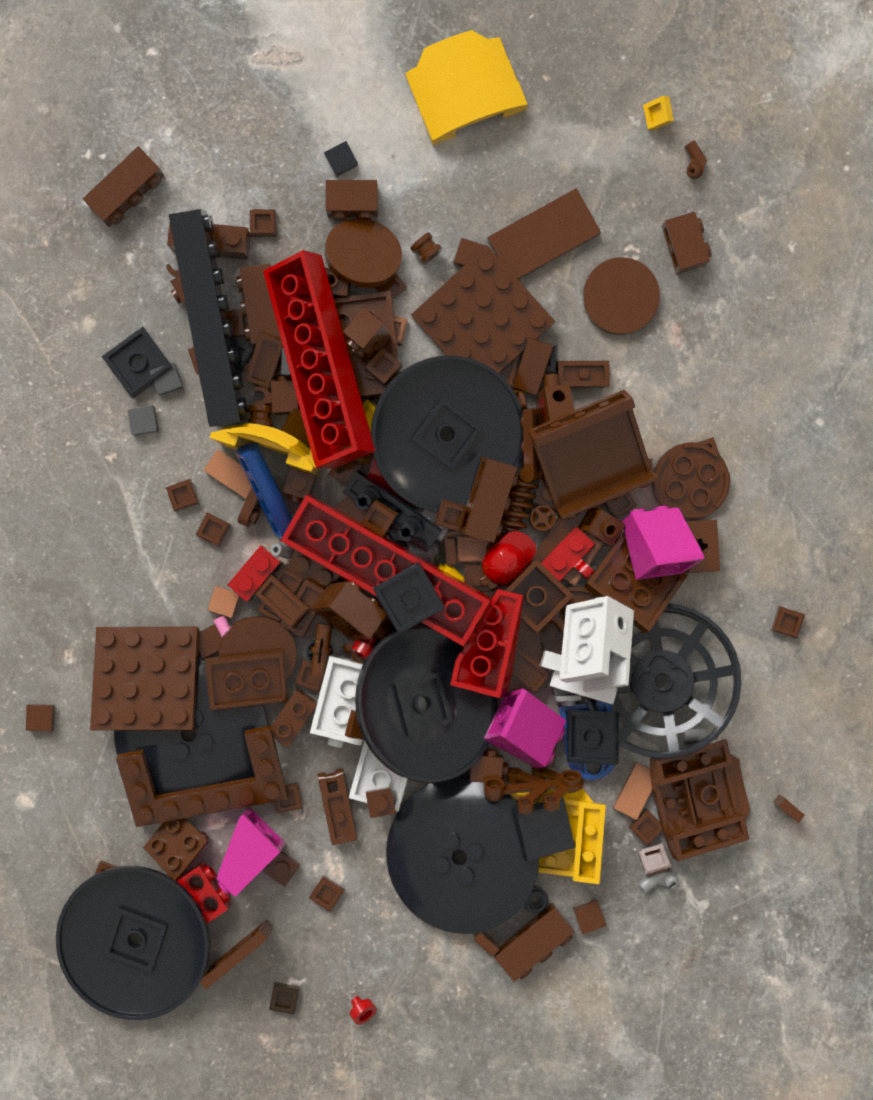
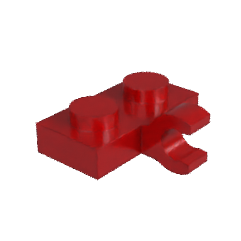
M575 527L541 564L559 582L573 568L584 578L588 579L594 573V570L582 558L595 546V543L578 527Z

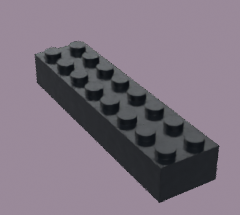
M202 209L168 214L209 427L241 422L245 418L246 413H248L246 397L242 398L240 392L244 384L242 374L237 372L235 365L236 362H239L237 347H232L230 338L234 336L232 321H227L226 310H229L227 295H222L221 284H224V275L222 268H217L216 258H220L217 242L212 241L211 232L215 231L212 215L209 216L207 211Z

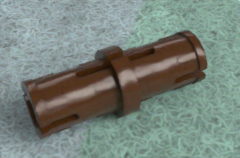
M317 624L314 647H311L313 657L310 676L321 678L325 676L328 656L332 653L330 642L333 626ZM322 639H324V641H323V648H322V655H321V662H319Z

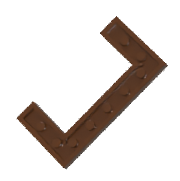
M271 726L245 730L244 736L255 777L156 795L144 750L118 754L116 761L136 827L288 799V791Z

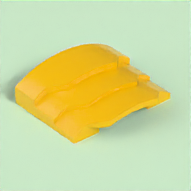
M470 30L446 38L424 48L418 65L405 73L432 145L456 137V130L497 114L501 113L502 117L506 118L527 110V101L520 83L517 81L510 60H508L500 37L487 39L477 32Z
M247 423L224 427L220 431L211 432L210 438L220 445L235 450L249 442L257 443L259 446L288 455L286 464L290 467L316 475L317 477L321 468H315L311 450L300 440L276 428Z
M584 788L575 793H567L563 797L575 848L541 857L538 873L573 877V881L600 884L606 804L593 802ZM556 789L548 790L536 802L543 801L546 795L552 794ZM529 792L511 795L518 801V799L525 797Z

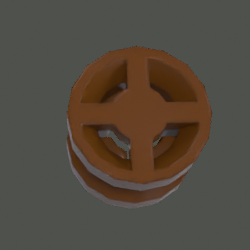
M430 232L421 236L410 248L413 253L420 256V262L423 265L433 260L443 249L440 244H436L432 240L433 236Z
M248 405L250 419L247 423L273 427V421L270 419L272 406Z
M538 506L530 512L529 523L534 530H549L556 521L554 511L548 506Z

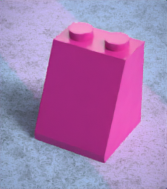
M659 506L654 508L653 511H645L644 508L635 509L622 521L625 524L623 529L636 580L683 574L704 559V555L679 508L668 509V506Z
M522 688L509 692L507 696L503 697L483 740L534 768H543L553 760L555 754L553 749L565 733L563 727L566 720Z
M250 806L237 822L217 875V879L220 881L218 883L220 888L226 894L231 893L234 897L280 853L286 843Z

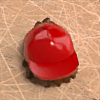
M505 531L495 538L494 543L489 542L488 546H486V554L482 559L484 575L480 577L481 584L488 586L490 590L500 585L512 584L525 571L526 566L535 556L536 545L534 541L522 532Z

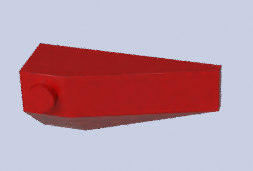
M497 589L479 624L471 633L466 646L455 661L451 686L497 698L508 695L514 667L524 595Z

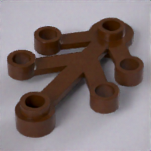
M512 767L507 770V781L513 784L505 785L504 781L499 778H489L484 781V795L490 801H499L505 794L529 792L525 797L518 799L517 810L521 814H530L533 812V804L548 790L556 789L552 794L546 795L543 800L545 810L556 811L559 809V801L567 793H575L584 787V779L581 773L576 770H565L562 773H558L547 767H532L531 775L523 772L520 768Z

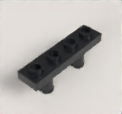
M360 470L354 473L342 492L354 500L355 506L360 510H369L372 503L378 500L398 513L391 527L398 532L401 540H410L425 552L431 549L443 531L439 526Z

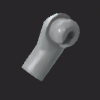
M279 542V544H273L270 551L273 556L288 559L292 557L295 549L283 542Z
M704 728L689 729L683 732V741L699 742L711 733Z

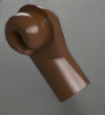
M694 140L684 147L691 158L686 173L690 178L698 179L703 175L707 159Z

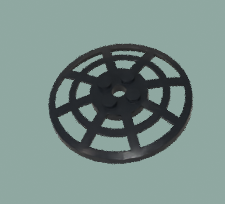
M670 603L663 613L680 614L692 618L699 623L691 635L676 629L659 628L657 620L647 634L641 632L632 637L631 648L646 639H651L653 652L641 659L631 653L630 665L634 667L631 682H629L628 686L617 687L618 690L614 701L616 710L626 721L619 731V745L641 756L658 759L677 758L692 754L705 748L717 739L727 728L736 712L742 686L741 668L737 653L723 630L704 614L692 608ZM707 629L714 633L723 644L731 665L715 667L710 653L699 642ZM661 637H674L683 640L685 643L676 654L663 650ZM694 648L703 657L708 670L692 672L686 659ZM733 675L732 699L728 711L723 718L711 710V707L717 695L718 678ZM658 676H668L670 678V685L664 689L658 688L655 684ZM710 680L709 694L705 704H702L692 697L694 683ZM634 692L641 704L632 716L624 708L618 694ZM586 697L590 710L600 711L596 699ZM684 705L697 712L696 716L688 722L679 726L675 725L673 712ZM649 710L663 713L665 728L651 727L641 723V720ZM704 718L717 726L711 734L689 747L679 749L677 734L693 728ZM635 728L651 735L667 736L669 751L644 749L626 741V739Z

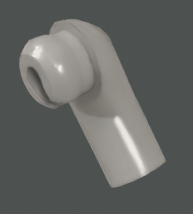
M671 870L645 877L639 882V885L646 893L656 885L674 889L679 884L677 875Z

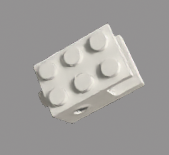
M609 596L566 605L559 680L565 683L584 680L583 691L586 693L628 686L634 610Z
M334 654L329 656L310 733L328 737L327 744L334 747L342 748L344 742L361 746L363 740L349 738L345 736L350 712L351 710H356V685L363 664Z

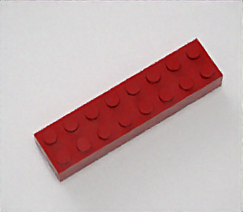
M302 250L263 270L315 468L335 469L375 452L322 255Z
M312 494L305 496L280 540L347 580L356 583L375 596L377 595L373 587L420 562L446 607L425 619L422 623L463 647L491 600V597L385 536L381 537L359 521Z

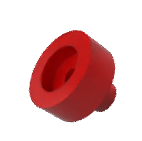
M373 637L365 639L364 643L356 640L351 651L365 660L377 640Z
M356 996L351 1000L353 1008L350 1010L349 1015L356 1025H361L375 1015L377 1008L371 999L361 1000L359 996Z

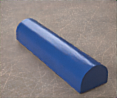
M245 444L236 449L235 453L274 534L282 539L293 518L258 444Z

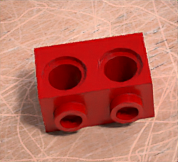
M203 861L180 876L177 882L184 886L194 897L204 914L206 922L209 923L229 909L231 906V896L220 888L215 880L217 875L210 865L206 866ZM192 877H201L203 879L204 886H194L192 883ZM214 898L218 902V908H209L206 904V899Z

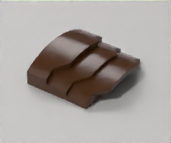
M726 739L710 743L705 748L689 755L677 758H650V775L655 805L672 858L681 861L749 840L745 820L749 814L750 805L743 783L740 760L730 754Z

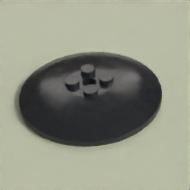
M445 355L427 358L414 363L400 372L381 394L371 423V437L375 448L373 456L387 484L411 504L438 512L442 499L467 505L482 456L518 468L523 455L521 449L523 442L521 417L523 411L511 386L489 366L462 356ZM445 426L451 427L453 435L448 441H443L440 438V430Z
M417 624L401 634H398L396 630L375 645L365 659L358 676L355 707L360 731L374 756L386 768L403 778L416 782L431 783L455 778L470 769L481 758L489 745V742L483 739L497 712L498 703L497 697L450 685L455 661L464 647L425 624ZM420 697H423L427 703L424 711L418 707V699Z
M198 656L196 738L192 741L186 740L183 737V731H114L117 755L144 750L156 795L254 777L255 774L244 734L245 730L268 726V719L264 705L210 711L205 658L202 659L201 656Z
M458 776L422 787L401 806L388 834L386 847L387 867L396 893L414 915L425 923L443 931L473 934L484 932L503 924L522 908L535 886L540 867V858L524 861L513 808H517L518 801L511 794L503 795L499 801H490L484 795V782L470 781V777ZM456 850H462L466 853V863L459 864L454 860V852Z
M118 866L91 876L68 898L57 924L56 950L60 967L68 983L90 1006L116 1018L146 1020L175 1010L193 994L207 969L210 954V936L207 922L200 906L188 890L179 882L151 868ZM131 934H139L142 937V944L133 943L130 937Z

